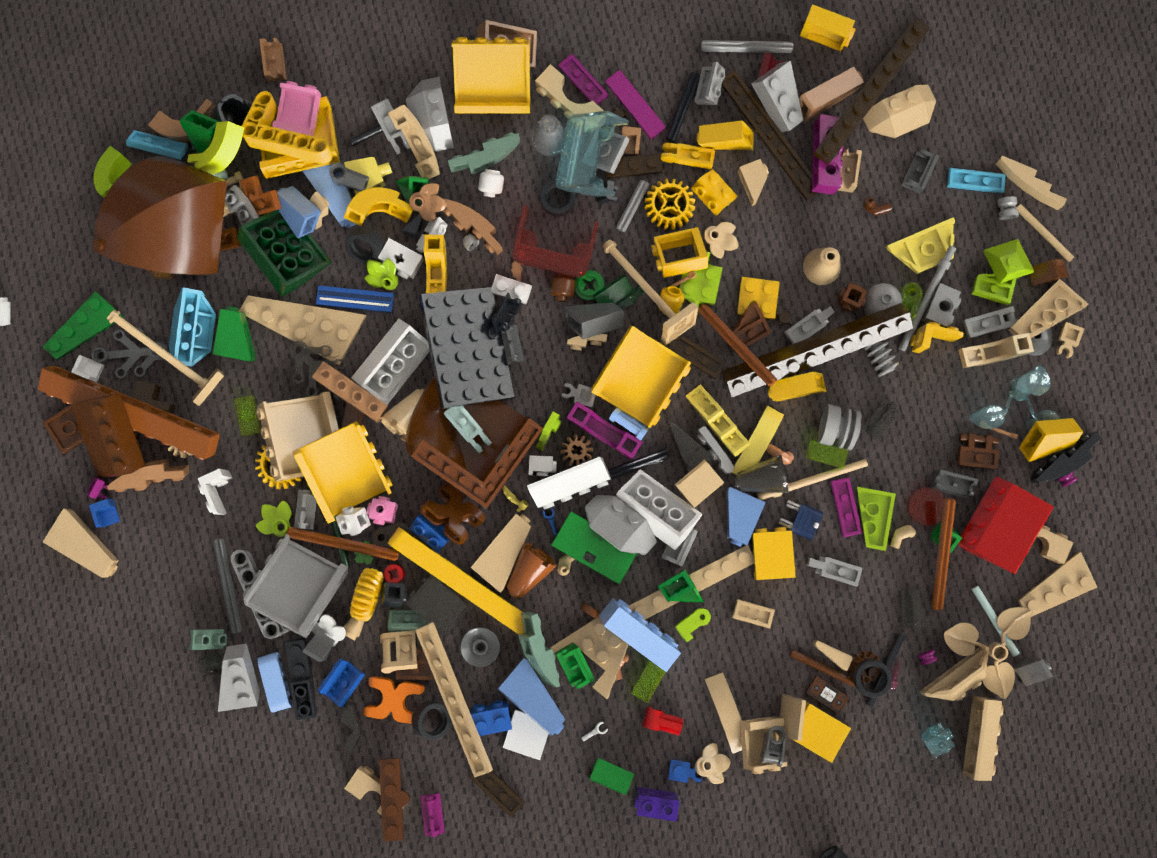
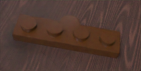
M400 758L380 759L383 842L404 840L403 807L409 803L410 795L407 791L401 790Z

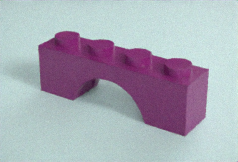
M579 402L575 403L567 416V421L631 460L643 443L628 432L608 423Z

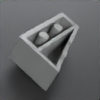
M791 60L779 63L751 83L768 115L781 132L790 131L803 121Z
M247 644L228 646L226 648L222 664L218 712L253 707L258 704L260 688Z

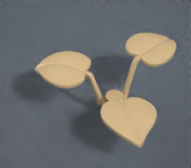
M1012 607L1002 611L996 621L997 626L1003 630L1001 633V643L994 642L989 646L976 642L979 633L969 623L956 624L944 632L946 644L959 655H972L975 651V645L988 650L989 655L995 661L994 665L987 666L986 677L982 682L988 690L1003 699H1006L1010 694L1015 680L1013 667L1007 662H1002L1008 656V650L1005 647V634L1013 640L1024 638L1030 629L1032 611L1023 607Z

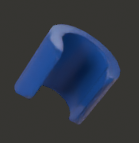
M551 508L552 515L548 517L545 515V511H543V516L548 520L554 536L558 533L553 519L555 512Z

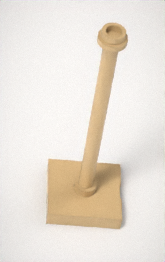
M608 240L603 245L604 252L612 254L669 318L663 324L661 341L665 345H668L695 325L698 306L694 302L675 314L615 248L617 244L612 240Z
M113 310L106 318L109 320V323L112 324L113 321L198 384L200 389L192 397L193 402L198 406L202 404L224 377L223 372L216 368L208 379L206 377L202 378L119 316L120 311Z

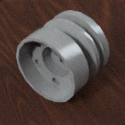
M827 404L821 417L818 443L832 446L837 438L838 448H843L845 445L846 450H852L860 434L861 412L855 410L852 413L851 409L847 408L843 416H841L840 406Z

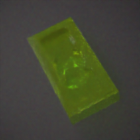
M254 395L234 399L241 436L261 433Z
M811 440L806 458L844 469L849 450L820 444L818 441Z
M649 660L631 694L648 703L665 671Z

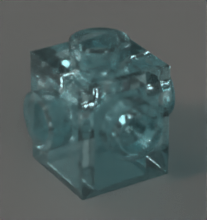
M941 723L931 725L927 731L920 734L924 744L934 758L948 753L955 746L952 741L954 735L948 727L944 729Z

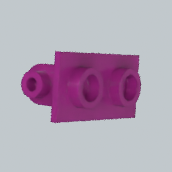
M440 793L420 796L425 836L437 837L438 834L445 833Z

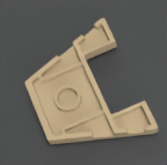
M597 617L550 648L555 654V652L574 642L586 656L605 670L593 688L608 699L629 644L607 629L601 619Z

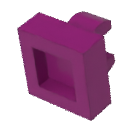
M94 476L86 494L94 499H97L98 496L101 499H106L107 496L101 494V490L107 488L108 484L103 479Z

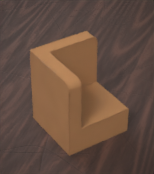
M623 126L622 135L630 139L623 154L638 155L641 128Z

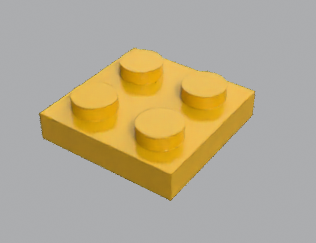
M742 277L737 315H742L749 304L755 300L764 318L774 320L780 282Z

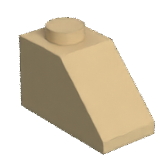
M761 159L743 165L738 170V175L751 206L756 204L768 177L767 174H769L766 164H763Z

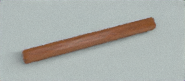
M702 304L698 308V312L768 386H773L777 382V378L708 305Z
M945 498L943 503L932 608L934 610H942L944 605L956 501L952 498Z
M289 527L287 530V534L293 539L393 561L398 560L399 551L294 527Z

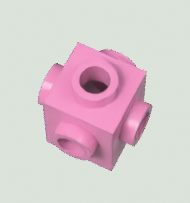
M379 496L378 499L373 498L372 503L368 504L367 514H369V518L373 520L374 524H394L398 505L395 502H390V498Z

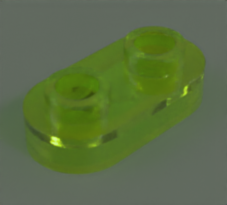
M916 282L906 284L901 293L903 306L907 310L911 309V319L916 317L923 296V290Z

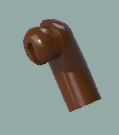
M873 198L865 200V210L874 216L892 211L890 203L878 205Z

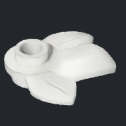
M323 615L319 623L317 622L312 629L314 634L320 631L334 639L333 646H336L338 641L343 640L346 634L344 627L336 626L335 620L329 615Z

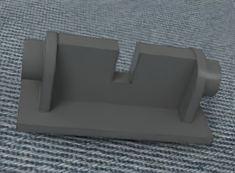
M511 325L509 330L501 331L508 364L524 361L517 325Z

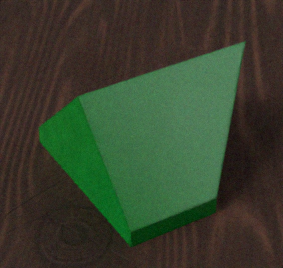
M407 176L395 181L408 204H410V197L414 193L420 192L424 185L430 184L429 178ZM416 199V204L422 205V200Z
M681 570L658 585L668 602L704 603L686 570Z

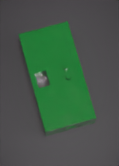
M570 512L551 545L618 585L621 583L637 554L619 551L592 530L587 520L573 512Z

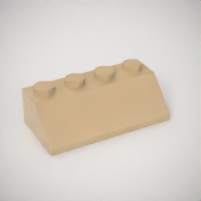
M974 695L963 774L977 781H992V776H994L996 771L994 758L998 754L997 736L1001 732L999 721L1000 716L1003 715L1004 708L1000 700Z

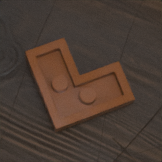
M258 175L240 180L243 193L253 205L258 216L282 209L277 191L272 190L263 193Z

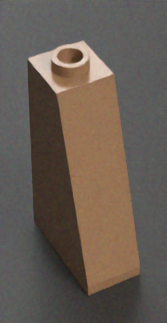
M852 67L801 95L799 102L804 123L860 89L864 83L862 74Z

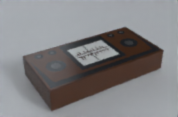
M816 675L805 691L838 714H840L849 700L848 696Z

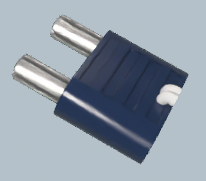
M788 500L787 503L789 504H786V506L796 510V516L793 523L781 518L779 524L789 528L790 531L812 540L823 512L803 503L799 505Z

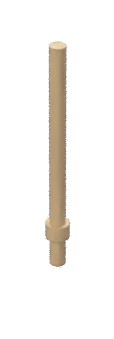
M866 459L782 486L770 487V490L757 493L756 495L759 500L770 497L776 498L782 496V493L867 467L868 463Z

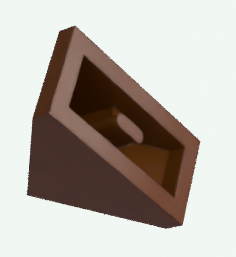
M1052 259L1032 266L1034 272L1028 274L1032 287L1069 277L1063 259Z

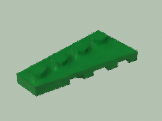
M95 291L45 343L43 348L56 360H60L77 349L81 344L111 327L112 324L106 318L116 309Z

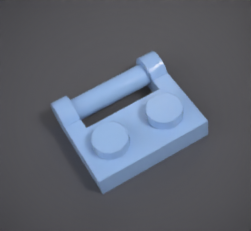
M616 408L609 417V420L612 422L616 421L635 434L636 438L640 441L649 430V427L619 408Z

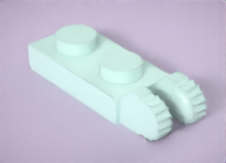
M464 406L451 407L444 412V415L464 439L471 443L477 452L481 453L483 451L482 447L474 440L478 434L485 444L490 445L492 443Z

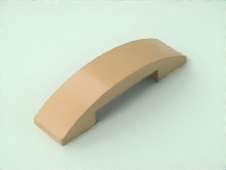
M402 105L388 112L396 130L401 128L418 161L415 166L420 176L431 179L439 175V167L431 143L411 111L405 105Z
M722 672L706 678L705 682L733 754L742 750L740 721L742 720Z

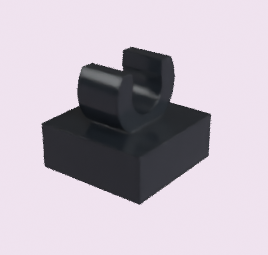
M606 180L598 184L597 203L618 200V197L613 196V191L619 190L617 186H614V181Z

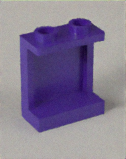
M637 787L634 807L637 808L638 816L677 821L679 799L675 792Z

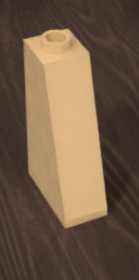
M63 508L43 543L102 578L109 577V575L112 576L117 570L118 566L116 564L119 560L73 510Z
M515 514L471 566L475 572L500 593L507 584L532 527L529 525L530 520L523 514L520 516Z

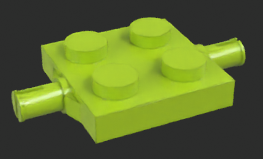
M707 252L708 262L711 254L710 252ZM708 263V268L694 271L696 273L695 279H688L680 284L679 289L684 294V300H688L691 303L694 302L698 308L699 304L715 305L723 267L712 266ZM688 273L682 274V278L688 276Z

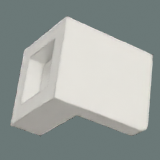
M79 355L71 372L97 382L105 365Z

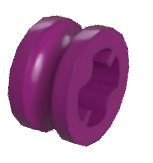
M1074 471L1057 478L1058 481L1062 482V487H1066L1078 480L1073 475Z
M934 649L918 655V658L922 660L921 665H927L938 660V657L934 656Z

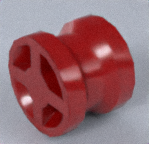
M397 564L387 566L384 571V578L390 583H399L405 576L403 567Z

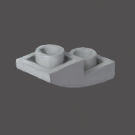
M233 185L226 192L225 202L230 212H236L243 226L259 218L246 195L236 185Z

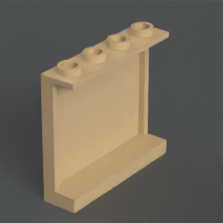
M330 391L323 392L318 396L273 403H266L265 401L257 406V417L261 420L262 424L261 435L266 441L265 451L267 457L270 458V473L274 477L275 482L303 477L304 475L292 451L339 430Z

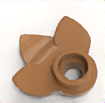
M436 183L424 185L420 192L414 193L409 200L411 208L419 211L420 216L426 221H435V212L442 211L448 205L444 199L437 196L439 184ZM416 199H421L422 205H417Z

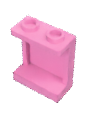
M286 81V84L280 83L282 91L277 119L273 121L272 127L314 136L321 93L312 85L301 87L291 81Z

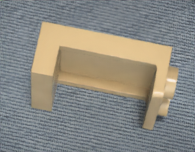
M772 716L740 721L744 769L751 770L752 774L764 773L763 770L769 769V771H780V767L777 764L761 763L760 754L763 747L764 733L774 726H784V718ZM772 731V738L775 741H778V734L775 731ZM784 761L781 767L787 766V762Z

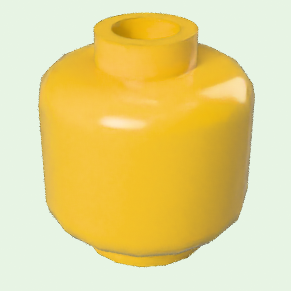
M669 286L660 293V297L675 314L679 313L685 299L682 291L678 287Z

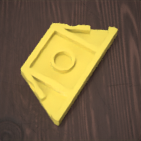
M954 217L894 242L888 245L886 249L916 274L936 267L940 259H943L948 247L953 246V224L955 219Z

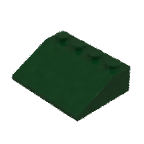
M279 210L269 212L240 226L237 236L238 241L281 297L298 289L332 263L310 233L297 238Z

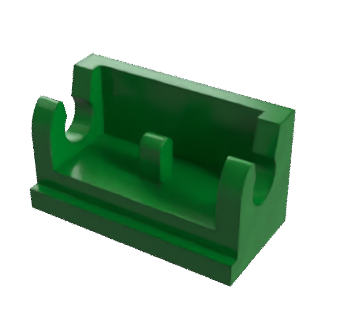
M574 642L555 652L572 687L576 686L579 689L595 681L580 648Z
M598 758L588 779L626 795L634 774Z

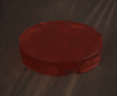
M924 487L916 490L908 500L910 517L921 525L931 526L939 523L942 520L945 497L934 488Z

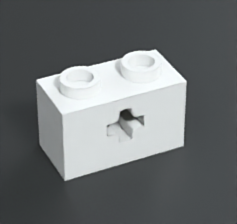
M390 238L378 256V259L382 262L381 264L389 258L395 264L398 271L397 274L404 279H408V277L414 279L424 261L422 255ZM397 258H398V259L403 258L404 262H399V263H398V262H397Z

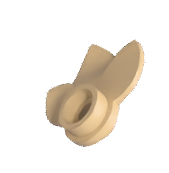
M722 222L717 226L708 227L704 232V239L710 245V252L717 258L721 259L725 250L732 251L739 246L736 237L732 235L736 228L732 223ZM712 232L716 234V238L712 237Z
M712 743L703 749L702 757L698 758L695 763V770L699 775L707 777L711 783L720 784L724 782L722 772L729 768L731 762L726 755L718 754L717 744Z

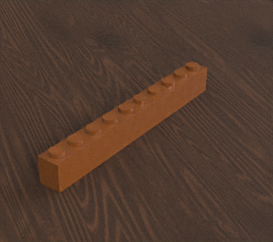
M58 366L44 367L41 370L38 390L45 392L47 396L57 397L64 403L72 404L120 393L133 431L141 432L147 438L160 440L164 445H172L181 452L191 453L198 459L205 460L216 453L220 433Z

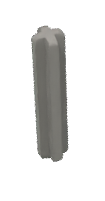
M644 180L639 181L617 224L619 231L625 232L649 187L648 182Z

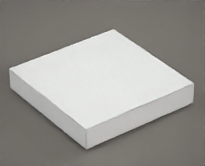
M515 709L511 721L512 730H508L503 748L540 760L548 733L524 712Z

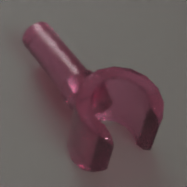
M897 663L892 675L891 690L898 686L897 678L902 667L899 663Z

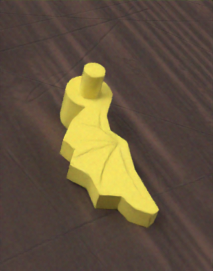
M505 485L502 487L507 499L518 505V512L525 510L529 506L525 500L519 501Z

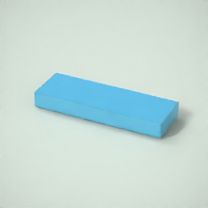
M136 130L126 140V144L129 147L179 160L188 151V144Z
M949 168L947 187L1003 194L1006 174Z

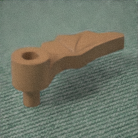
M518 251L516 253L518 259L513 262L511 271L513 272V277L521 282V261L525 258V253Z

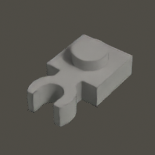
M569 383L564 385L571 392L569 394L562 393L563 398L569 399L574 397V403L579 402L586 407L592 408L596 396L590 391L592 387L579 384L578 389H575Z

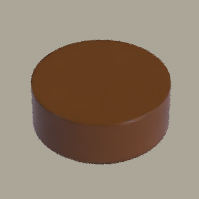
M585 602L580 607L582 611L594 618H597L599 615L597 609Z

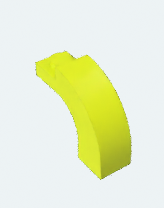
M229 121L217 122L214 137L208 149L203 153L189 154L187 162L194 164L195 168L210 174L221 172L235 157L242 140L244 128Z

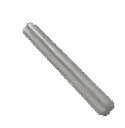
M703 40L701 42V51L792 53L793 42Z

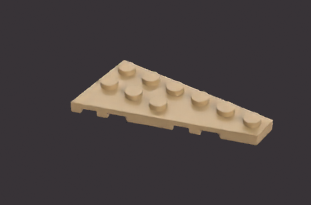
M247 296L239 312H244L246 317L337 365H340L366 318L364 314L254 296Z

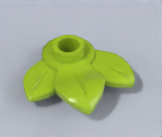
M389 258L383 264L374 260L367 261L369 274L365 277V280L369 285L375 288L383 287L386 290H394L398 286L396 266Z
M282 501L277 508L272 505H262L261 513L263 520L256 524L257 529L266 535L286 536L288 528L291 527L289 520L292 515L288 503ZM281 523L284 525V530L282 531L278 529V525Z

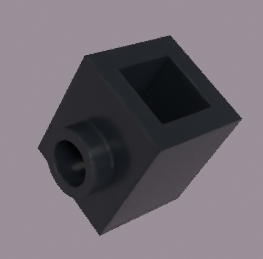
M385 582L382 587L381 607L400 608L403 603H406L407 591H404L405 584Z

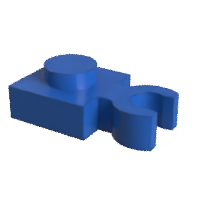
M676 759L670 760L669 780L688 783V777H691L696 782L702 781V778L695 776V767L690 768V762Z

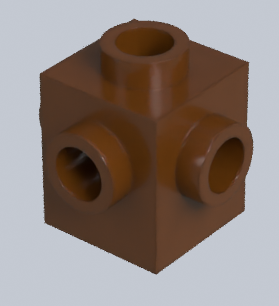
M849 283L845 288H841L837 296L840 299L838 305L842 306L841 308L847 312H856L859 308L862 309L867 300L865 298L867 290L858 284Z

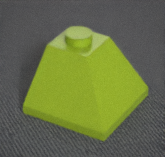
M1018 239L983 251L999 284L1034 272Z

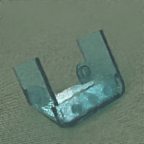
M609 111L572 115L566 125L556 178L557 188L594 197L615 196L616 192L605 188L603 180L595 177L601 143L608 141L613 136L615 126L627 125L629 120Z

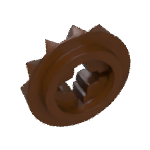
M869 651L856 653L850 663L851 674L853 675L854 668L858 663L865 659L879 661V658ZM871 667L868 668L867 673L864 670L861 674V682L869 683L876 680L881 673L880 669Z

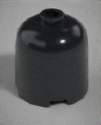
M230 94L211 107L208 117L220 122L229 121L242 126L251 108V104L248 100L238 97L237 94Z

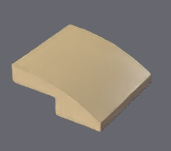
M782 694L779 717L784 718V726L780 727L785 730L787 738L801 741L806 700Z

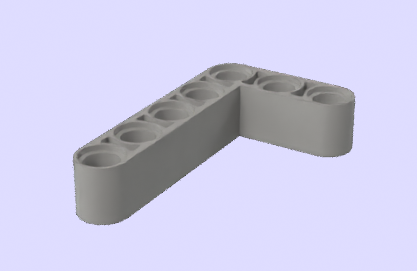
M236 550L231 555V563L245 592L247 587H251L255 582L254 577L259 570L249 551ZM241 553H243L246 558L243 564L239 563L238 556ZM248 571L253 573V579L250 582L246 579ZM252 609L264 637L273 639L292 631ZM271 624L275 625L277 628V632L275 635H272L269 632V627Z

